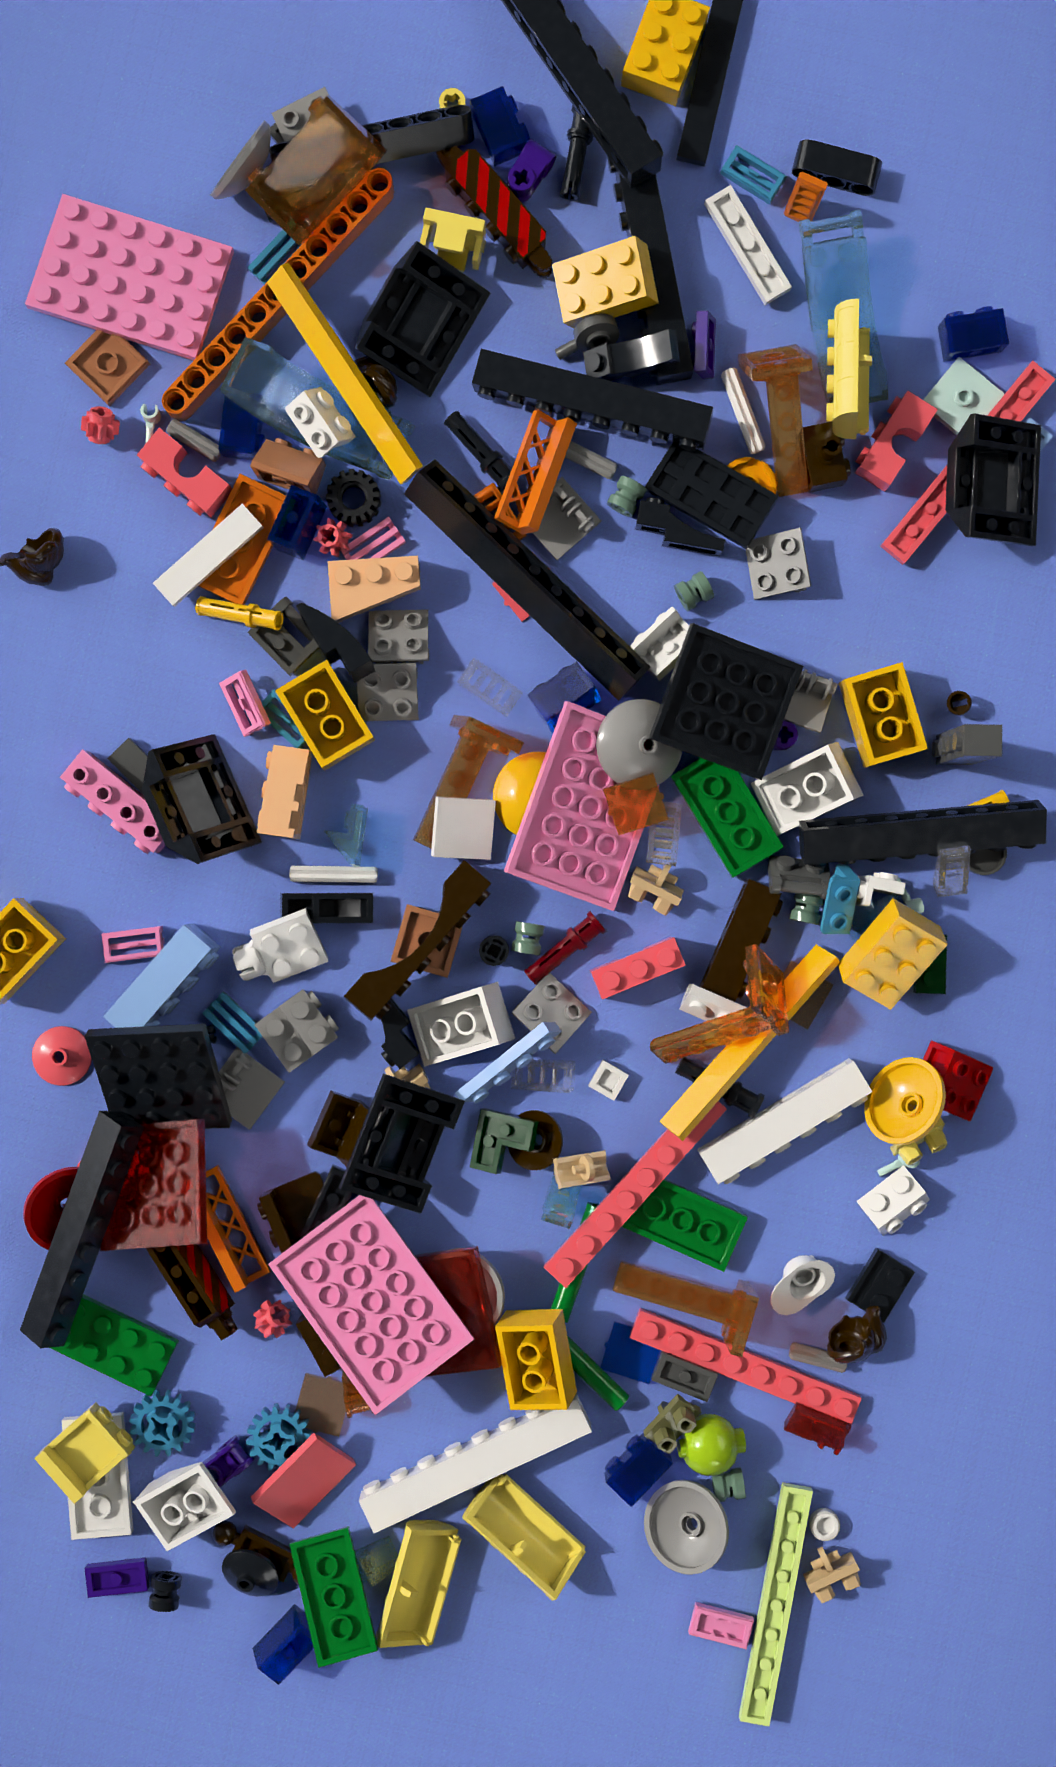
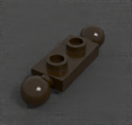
M225 1520L216 1524L213 1529V1538L217 1544L222 1546L233 1544L235 1546L232 1551L247 1549L258 1552L267 1557L276 1566L279 1572V1581L284 1582L289 1573L292 1575L294 1582L299 1585L290 1547L245 1525L242 1533L239 1534L235 1525L230 1521Z

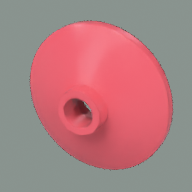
M67 1026L54 1027L42 1033L36 1040L32 1051V1061L38 1075L48 1083L59 1086L70 1085L79 1081L87 1073L92 1062L85 1036L80 1031ZM57 1051L62 1052L64 1055L62 1062H58L55 1059Z

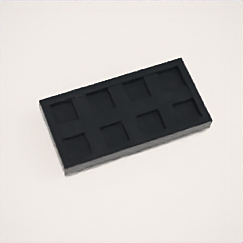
M675 442L671 444L645 486L646 491L664 500L667 504L746 550L778 500V495L698 449L696 451L682 449L679 447V443Z

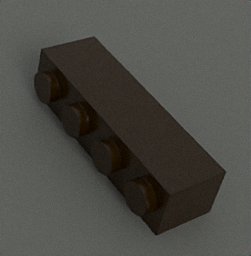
M745 879L699 987L733 1002L737 998L741 999L748 985L744 981L749 970L754 971L759 961L760 955L756 954L760 943L765 944L771 933L772 928L768 927L772 915L778 916L783 905V900L780 899L781 892L780 894H770L768 886L751 879Z

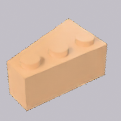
M418 556L327 561L331 618L337 623L421 590Z
M273 745V750L268 751L266 769H269L267 781L264 780L262 787L263 802L258 815L257 833L300 840L312 751Z

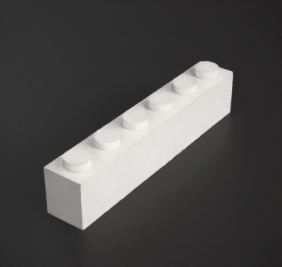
M848 1058L758 1112L753 1119L748 1118L698 1148L697 1151L717 1184L722 1182L729 1184L740 1176L739 1172L748 1166L750 1169L758 1167L766 1161L764 1157L773 1151L778 1154L791 1146L790 1141L798 1136L805 1138L817 1130L815 1126L821 1122L826 1121L830 1123L838 1119L842 1115L841 1110L851 1105L854 1108L868 1100L866 1095L870 1094L872 1090L856 1063Z

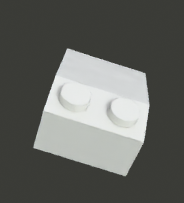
M838 742L828 744L764 776L762 780H756L751 783L765 815L777 836L798 827L801 820L815 819L864 796Z
M498 982L407 1010L424 1067L515 1039Z
M203 1462L166 1473L149 1483L133 1501L166 1551L171 1550L236 1513V1510Z

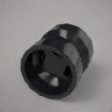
M496 935L485 938L479 948L481 959L486 964L492 966L502 964L507 959L509 953V946L506 940Z
M159 1571L152 1574L151 1587L153 1588V1593L149 1597L148 1605L150 1609L158 1612H171L178 1609L180 1597L177 1594V1590L181 1587L182 1576L179 1573Z

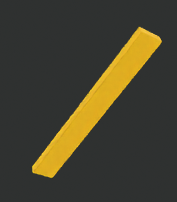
M289 263L282 264L267 284L399 483L404 484L408 482L423 467L422 463Z
M816 944L659 1122L683 1141L840 963L838 958Z

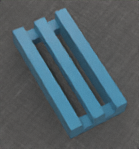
M738 145L735 146L720 171L722 176L769 205L787 177ZM736 157L772 178L776 183H771L760 176L759 173L742 165L735 160ZM757 184H759V185H761L762 187L766 188V189L769 190L770 192H768V191H766L765 189L761 188V187L758 186Z
M287 224L247 268L265 285L269 280L266 276L280 263L296 244L300 247L305 241ZM289 237H291V239L277 252V254L259 272L258 270L264 265V263L278 250V248Z
M273 689L262 701L264 709L268 707L300 735L301 738L299 741H296L271 717H269L270 725L295 748L302 749L306 741L295 723L271 703L276 698L283 705L275 689Z
M224 991L202 1013L244 1054L248 1053L262 1038V1035L254 1025L257 1022ZM224 1001L248 1025H250L257 1032V1034L255 1036L250 1034L220 1004ZM214 1010L219 1012L249 1043L246 1045L212 1012Z

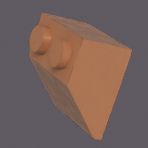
M276 438L275 442L266 439L250 465L257 478L315 499L326 467L323 458H318L312 449L304 448L303 451L292 448L293 444L283 439Z

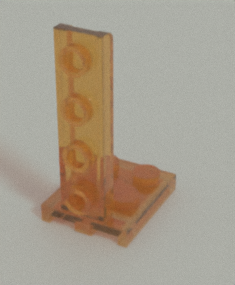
M796 344L738 354L739 367L752 381H766L778 496L782 497L808 492L798 374L813 370L812 358Z
M454 715L449 726L459 730L457 735L460 738L413 840L432 849L436 796L467 798L489 750L508 756L509 752L519 754L524 742L470 716Z
M757 944L745 947L746 960H744V968L748 975L746 993L750 1000V1007L653 1039L650 1043V1051L663 1063H673L681 1058L701 1054L706 1050L721 1045H729L733 1041L756 1036L770 1029L778 1036L789 1033L784 974Z
M621 1260L612 1288L617 1293L723 1323L721 1336L729 1353L739 1357L743 1356L759 1297L750 1282L739 1279L736 1289H733L731 1293Z

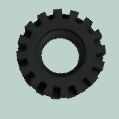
M349 469L347 473L344 470L339 472L340 476L337 478L334 476L331 479V485L328 484L326 501L332 515L339 522L342 521L349 527L358 525V527L364 526V522L370 523L374 515L377 516L379 513L378 508L381 507V494L377 483L374 482L373 477L369 474L366 475L362 470L355 472L354 469ZM352 487H357L365 493V501L357 509L347 508L342 501L344 492Z

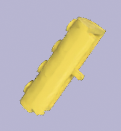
M850 299L839 303L834 309V319H828V338H834V347H827V366H834V375H827V394L833 393V403H827L826 422H832L833 433L844 439H856L857 434L865 435L869 431V366H872L870 328H859V299Z
M501 1474L486 1481L462 1516L464 1521L480 1533L552 1601L557 1599L586 1553V1546L507 1474Z
M409 1520L406 1523L378 1631L376 1632L379 1648L414 1645L429 1646L433 1644L462 1540L457 1534L458 1529L454 1526L437 1520Z

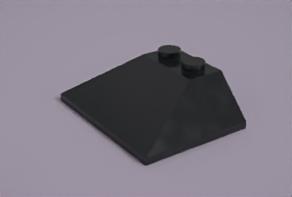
M416 241L393 267L363 319L355 348L426 396L431 397L491 293Z
M976 413L970 414L948 449L945 508L965 537L1036 546L1041 425Z
M215 734L152 749L148 752L142 793L166 847L192 862L200 864L262 843Z
M383 1073L339 1188L347 1192L422 1213L432 1187L424 1178L444 1127L455 1128L465 1101Z

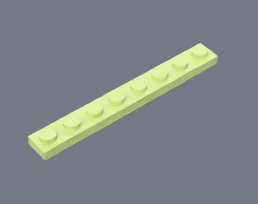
M784 1482L781 1485L740 1706L739 1719L741 1722L770 1727L813 1490L811 1487Z

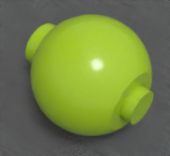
M716 1414L699 1415L695 1419L697 1426L690 1433H682L681 1439L677 1440L679 1457L684 1458L686 1464L693 1471L705 1476H715L726 1472L735 1463L737 1454L746 1452V1439L743 1429H734L727 1419Z

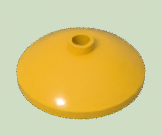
M529 752L515 757L502 768L496 778L493 789V800L496 801L495 811L502 824L515 835L518 833L546 752Z
M913 1057L901 1058L886 1065L874 1077L869 1086L872 1092L866 1095L868 1100L864 1103L867 1125L876 1137L888 1144L908 1145L925 1137L939 1121L945 1105V1085L940 1073L928 1062Z

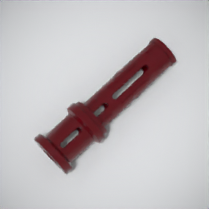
M591 911L586 913L587 917L577 926L567 929V936L524 970L535 985L578 949L580 951L585 950L587 944L598 934L607 932Z

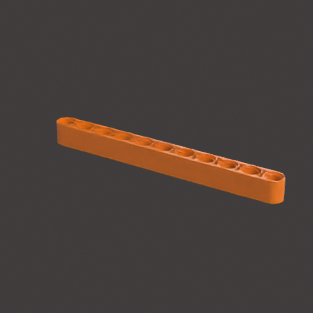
M375 168L371 170L285 262L289 263L294 271L298 269L307 271L304 277L299 278L307 291L392 201L395 193L392 176L386 169ZM380 182L388 185L383 191L373 189L374 185ZM359 204L367 206V209L362 213L354 212L353 208ZM337 226H345L347 228L346 232L341 235L332 233ZM322 247L327 249L323 256L316 257L312 255L316 248ZM267 282L164 392L162 405L172 419H177L178 421L189 419L287 314L281 303L272 299L274 293ZM263 312L266 314L263 321L258 323L252 321V317L256 313ZM244 334L246 337L241 344H233L232 339L235 335ZM221 355L225 357L222 365H211L213 358ZM195 378H205V382L200 388L191 387ZM184 399L185 402L181 409H171L173 401Z

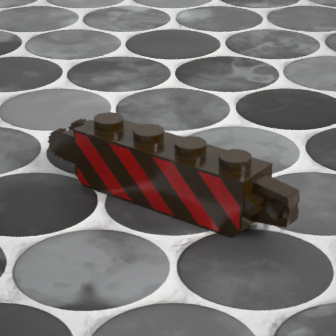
M457 146L435 151L436 157L445 169V185L455 197L460 195L466 202L464 206L472 217L485 220L486 234L492 241L498 240L501 243L507 259L512 264L517 262L522 269L528 265L534 273H537L539 278L549 277L552 274L553 262L551 256L545 250V229L476 149H467L463 152Z
M153 1188L144 1192V1199L148 1206L141 1197H136L130 1202V1208H132L134 1215L139 1221V1224L136 1225L137 1236L193 1324L199 1328L207 1325L210 1329L214 1330L221 1341L238 1329L231 1317L233 1314L230 1308L235 1304L172 1203L166 1205L157 1190Z

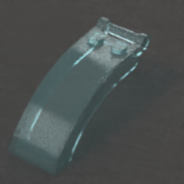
M860 210L850 211L849 215L811 222L810 219L800 220L799 230L802 241L808 311L826 402L833 403V393L827 394V375H834V366H827V347H834V338H828V319H834V309L839 303L850 299H859V328H870L872 366H869V403L888 400L887 371L883 363L874 319L867 241L863 233L862 213ZM848 227L852 229V236L813 243L812 234Z
M247 337L244 338L220 388V391L259 420L310 447L285 411V407L304 390L322 387L332 396L335 407L349 421L351 430L356 436L350 443L335 447L326 455L375 473L383 479L391 480L393 472L384 459L383 462L375 460L379 451L337 388L297 367L278 354L273 347ZM385 407L404 438L406 439L407 436H411L415 428L414 424L406 419L392 415L391 411Z

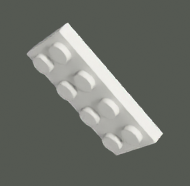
M124 1412L111 1413L113 1416L112 1421L119 1429L125 1430ZM79 1416L64 1417L62 1419V1431ZM128 1458L121 1460L75 1504L68 1498L71 1540L132 1534L133 1519Z

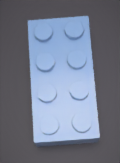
M195 924L183 925L103 1017L115 1028L159 1026L158 1018L166 1013L169 1014L179 1004L180 1000L177 999L179 994L185 991L188 992L200 979L196 975L200 970L209 969L219 958L216 952L221 947Z

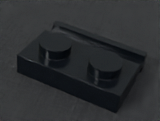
M875 1248L845 1298L865 1312L870 1306L880 1307V1317L884 1323L915 1272L878 1248Z

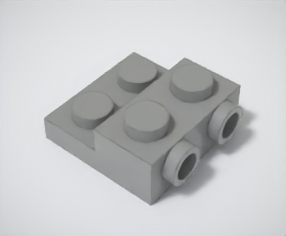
M304 989L254 1024L289 1073L338 1038L335 1032L339 1028L330 1015L325 1018L317 1009L322 1004L312 991L306 993Z

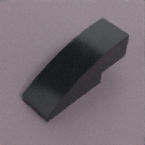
M304 603L296 605L302 620L330 665L340 659L354 683L375 672L371 658L349 631L334 619Z
M280 893V918L306 908L312 923H373V893Z

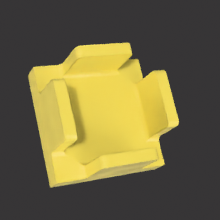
M425 207L420 243L429 248L430 242H433L434 248L438 249L437 255L462 273L465 271L469 251H474L472 269L479 270L481 256L484 253L486 244L485 220Z

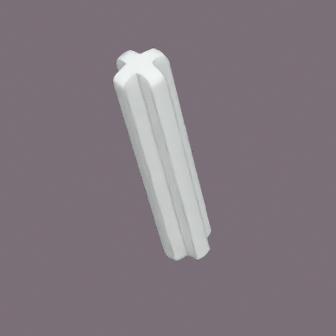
M729 368L722 372L721 378L749 453L757 454L764 450L765 443L736 368Z
M291 866L289 877L292 882L375 883L378 880V870L376 867Z

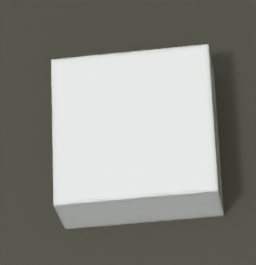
M602 1060L588 1086L615 1101L629 1074Z

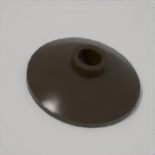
M539 1110L523 1112L518 1117L539 1121L536 1136L538 1134L541 1135L542 1144L538 1145L535 1139L533 1151L528 1152L508 1147L509 1153L513 1160L525 1169L542 1170L548 1168L554 1163L553 1159L558 1158L562 1151L563 1135L557 1121L546 1112Z

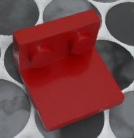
M931 1040L923 1060L934 1066L944 1081L946 1098L943 1111L971 1121L992 1074L993 1067Z

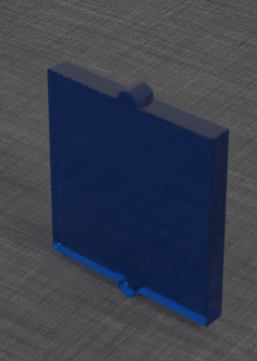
M614 1321L609 1339L604 1343L606 1349L600 1367L605 1371L650 1384L660 1350L631 1339L629 1335L633 1327Z

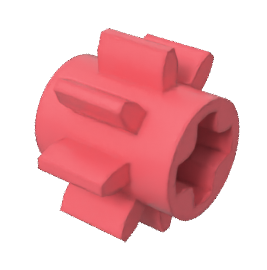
M96 406L87 411L86 416H82L81 430L86 431V437H88L89 441L96 444H107L114 439V435H119L120 421L115 420V415L110 409Z
M327 518V524L316 526L319 531L317 537L313 538V541L322 545L319 549L321 553L327 554L330 551L331 555L339 557L340 549L343 548L349 551L350 548L347 544L353 535L344 531L347 524L340 521L336 525L333 519ZM332 534L336 537L334 542L330 538Z
M266 1300L260 1304L261 1309L253 1313V1316L256 1317V1326L254 1328L263 1333L264 1338L272 1334L278 1338L285 1333V1328L292 1325V1322L289 1320V1312L291 1310L281 1304V1300L273 1304Z

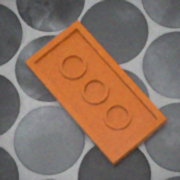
M239 474L213 529L241 504L258 520L263 529L198 587L229 602L245 605L294 505V499Z

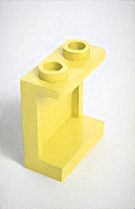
M96 1402L46 1445L34 1458L74 1504L121 1460L126 1459L135 1448L131 1435L126 1430L119 1429L112 1421L113 1416L110 1411L104 1406L100 1407Z

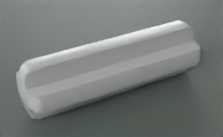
M173 419L168 425L166 431L170 436L211 461L216 462L221 456L223 450L219 445L177 419Z
M572 441L570 442L565 458L607 479H611L617 469L616 463Z
M795 1342L790 1346L789 1357L791 1360L841 1373L845 1372L848 1363L840 1364L835 1362L827 1354L826 1350Z

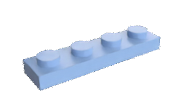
M542 1022L456 1091V1096L465 1102H474V1104L484 1100L489 1095V1089L494 1085L499 1086L511 1078L509 1073L516 1068L520 1069L528 1065L533 1060L532 1055L538 1050L543 1051L555 1043L554 1037L562 1032L556 1022Z

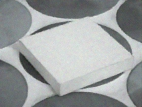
M436 796L431 856L491 860L496 801Z

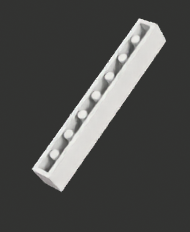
M577 1393L567 1410H527L525 1412L526 1415L517 1419L514 1417L507 1418L498 1424V1428L490 1432L485 1429L475 1433L471 1437L472 1440L462 1445L460 1442L449 1445L444 1449V1453L436 1457L433 1455L423 1457L417 1462L418 1465L408 1470L406 1467L397 1469L390 1474L391 1478L382 1482L374 1480L363 1487V1491H361L359 1503L373 1533L379 1532L591 1433V1423Z

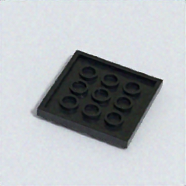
M691 623L649 739L762 780L803 666Z
M206 1024L88 1029L85 1039L108 1111H123L144 1127L143 1131L170 1130L173 1127L175 1130L230 1127L232 1118Z

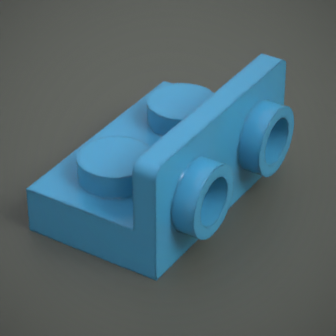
M836 864L835 873L829 879L820 931L823 934H850L860 879L848 865Z

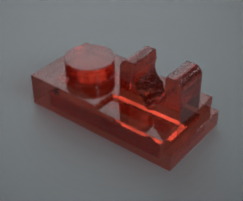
M796 1402L784 1421V1430L807 1440L817 1442V1446L820 1449H823L824 1446L834 1449L833 1453L835 1455H839L844 1447V1439L851 1430V1424Z

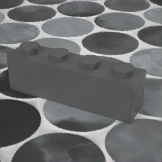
M964 724L936 735V740L932 742V756L936 758V765H973L1001 757L1002 725Z

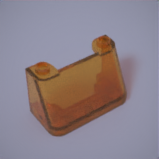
M320 95L308 108L311 113L308 122L274 161L264 169L258 166L247 178L250 185L245 191L298 245L305 242L387 152V149L330 96H326L323 99Z

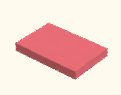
M313 1433L251 1496V1500L254 1505L294 1529L356 1466V1463L352 1457L316 1433Z

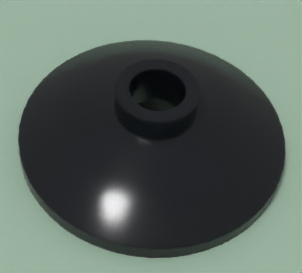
M238 1549L228 1553L223 1560L222 1572L225 1579L232 1587L244 1594L266 1596L274 1592L279 1584V1572L276 1566L267 1557L258 1552Z

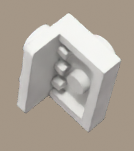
M322 387L304 390L285 407V411L318 458L324 457L335 447L350 443L356 437L351 430L349 421L340 414L334 405L332 396Z
M674 607L660 614L655 623L645 632L640 633L630 645L651 666L648 671L659 681L675 667L690 626L680 617Z
M874 872L873 876H858L860 885L856 906H870L873 891L889 895H903L906 883L897 881V875L884 872Z
M689 984L679 1010L734 1033L745 1018L748 1008L699 986Z
M903 1165L861 1197L857 1203L882 1236L887 1233L893 1234L898 1231L904 1224L902 1221L910 1215L916 1216L927 1207L926 1203L929 1201V1197Z

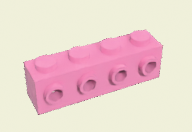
M82 749L60 776L66 782L64 788L77 798L80 795L90 801L87 806L102 817L103 814H106L113 821L110 825L123 835L128 832L136 839L134 844L146 854L150 851L160 853L165 847V843L144 795L91 752Z

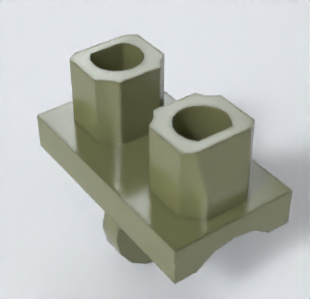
M679 1394L669 1403L662 1401L658 1406L659 1414L643 1430L644 1436L647 1439L653 1441L659 1449L668 1454H671L677 1447L676 1440L682 1433H690L697 1426L695 1419L702 1413L699 1406L690 1404Z

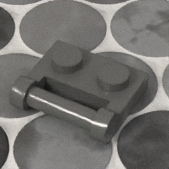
M286 596L271 610L281 611L310 641L305 648L283 626L280 630L256 626L247 633L291 677L320 648L300 614L292 606L293 602Z
M770 855L768 861L770 894L789 892L817 895L821 899H826L830 879L829 863L822 867H812L808 864L804 865L803 860L799 858Z

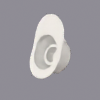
M802 1255L791 1259L784 1267L783 1278L774 1287L771 1294L773 1310L781 1315H791L802 1310L831 1287L835 1278L833 1267L828 1262L816 1260L812 1255Z

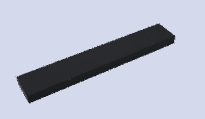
M743 0L712 1L676 160L705 167Z

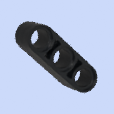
M805 139L799 142L792 174L798 178L799 173L803 171L827 182L828 187L870 196L875 193L882 161L871 155Z

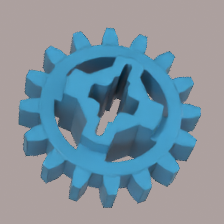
M167 1389L165 1396H161L160 1392L155 1390L152 1399L145 1394L141 1401L142 1404L136 1403L133 1409L135 1413L131 1414L129 1420L134 1425L131 1426L129 1432L131 1435L138 1434L134 1443L138 1445L143 1442L145 1444L143 1452L146 1453L152 1448L155 1449L154 1454L157 1457L161 1450H165L166 1455L171 1456L173 1448L180 1452L183 1449V1442H190L191 1433L194 1432L196 1423L192 1422L196 1414L193 1411L188 1412L191 1405L190 1401L183 1404L180 1402L182 1394L179 1393L173 1398L171 1397V1390ZM145 1414H147L146 1419L148 1423L147 1426L144 1427L143 1417ZM181 1419V1421H182V1429H181V1431L179 1432V1431H178V1428H179V1427H178L177 1424H178V1421Z
M275 1403L272 1412L267 1407H264L261 1411L262 1417L256 1414L252 1419L255 1425H249L247 1433L253 1436L248 1437L246 1445L254 1446L249 1455L251 1457L256 1455L260 1457L257 1463L259 1466L267 1462L269 1471L273 1469L274 1465L280 1467L312 1435V1430L305 1429L309 1422L308 1418L300 1420L301 1410L298 1409L293 1414L290 1412L289 1404L286 1405L284 1410H280L278 1403ZM271 1421L270 1429L260 1432L263 1425ZM275 1433H279L280 1438H284L283 1442H279V1438L274 1437ZM298 1443L295 1450L288 1454V1447Z

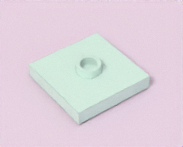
M958 357L923 400L937 408L938 410L934 417L955 435H958L970 414L988 415L1004 396V393L962 358Z

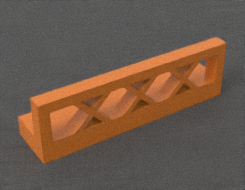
M539 409L533 410L494 519L522 535L539 530L577 422L568 417L555 420ZM539 421L550 427L546 439L540 440L537 431ZM535 447L539 459L536 466L530 467L527 454L530 448ZM525 474L529 486L527 492L521 494L517 481L520 475ZM513 501L516 502L519 511L516 520L505 515L509 503Z
M219 1165L184 1182L181 1186L234 1292L236 1293L246 1288L248 1283L270 1273L271 1269ZM214 1174L220 1185L217 1195L205 1192L200 1181ZM222 1191H223V1193H224L226 1199L220 1197ZM209 1199L215 1200L213 1206ZM218 1202L230 1205L233 1211L230 1222L218 1218L215 1212ZM235 1217H236V1219H237L239 1225L234 1224ZM222 1225L228 1227L227 1232H225ZM232 1228L244 1233L246 1241L243 1248L231 1244L229 1235ZM248 1245H250L252 1251L247 1250ZM236 1252L241 1253L240 1259L238 1258ZM245 1255L256 1258L261 1269L247 1276L242 1266Z

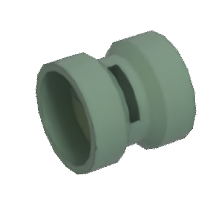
M621 476L617 482L618 490L610 495L607 505L622 515L633 517L637 509L636 500L643 498L646 488L629 477Z
M701 571L694 574L691 580L687 582L681 581L674 585L675 592L687 612L694 609L698 602H707L714 598L711 585Z
M795 893L794 900L796 904L795 908L791 910L789 919L819 925L821 916L818 912L819 907L824 903V899L817 895Z
M516 921L515 931L517 935L516 939L512 942L511 951L540 955L541 945L539 940L544 934L545 926ZM523 935H528V936H534V938H533V939H532V938H525V937H522V936H523Z
M734 1468L728 1473L711 1476L714 1495L720 1502L730 1497H734L736 1500L746 1498L741 1468Z

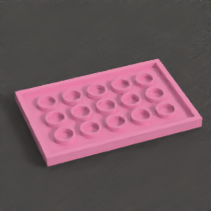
M62 194L25 305L28 309L91 329L101 330L110 335L114 334L126 340L194 361L201 353L234 250L233 247Z
M564 701L504 872L614 911L659 785L648 789H631L613 781L603 770L596 748L598 730L606 716L569 701ZM648 739L644 742V748L646 750H648L651 746V743Z
M359 1195L268 1264L375 1415L475 1339L374 1199Z

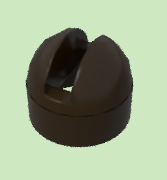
M955 691L947 699L949 711L956 715L967 713L972 706L971 697L963 691ZM967 699V705L953 708L952 702Z

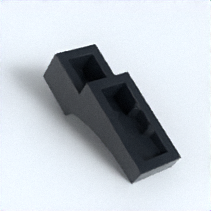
M671 329L625 342L603 344L583 352L586 375L609 381L624 376L633 378L680 361L676 331Z
M650 497L646 501H640L635 530L663 534V547L721 556L725 539L704 534L684 524L669 511L670 505L664 504L662 499Z
M391 998L388 1004L392 1007L381 1018L385 1034V1043L381 1045L384 1051L381 1055L391 1067L396 1065L400 1070L415 1058L420 1051L402 1030L411 1021Z

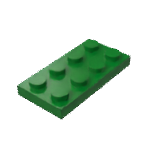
M700 758L670 776L731 878L783 848L782 843L739 772Z
M664 1179L622 1227L724 1272L748 1217Z
M83 1294L65 1345L50 1348L151 1397L179 1340Z
M349 1526L291 1542L289 1545L318 1668L378 1651L379 1648Z

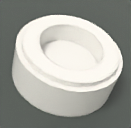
M819 1508L811 1514L809 1526L817 1539L830 1541L838 1535L840 1521L831 1509Z

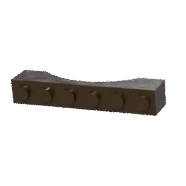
M463 860L443 884L439 916L433 930L423 944L411 955L395 965L378 971L364 973L344 995V998L370 1021L375 1016L380 1020L392 1007L388 1004V1001L395 994L401 997L412 984L408 981L410 976L415 971L421 974L431 963L428 956L436 948L440 952L451 940V937L447 934L453 927L456 926L460 929L471 917L467 913L474 904L480 907L491 893L487 889L491 883Z

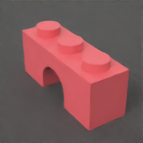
M908 390L902 398L896 396L887 410L891 414L886 424L880 421L871 435L875 439L871 448L869 449L865 446L855 462L859 464V467L855 474L885 492L906 461L893 450L892 438L897 435H904L916 442L924 433L938 409Z
M159 427L137 454L143 462L140 467L153 478L157 475L166 481L163 486L176 497L180 494L185 496L189 500L186 505L199 516L204 512L212 518L228 498L232 490L231 486L206 465L194 477L186 478L179 474V465L188 453L182 445Z
M669 937L647 946L634 954L591 969L590 973L603 1000L681 968L686 964L675 938Z

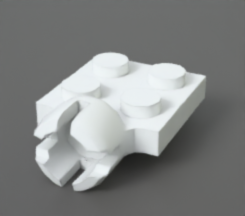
M306 908L250 929L252 940L232 950L234 965L237 971L241 970L242 973L239 975L244 981H249L261 975H268L272 982L275 983L329 962L326 951Z

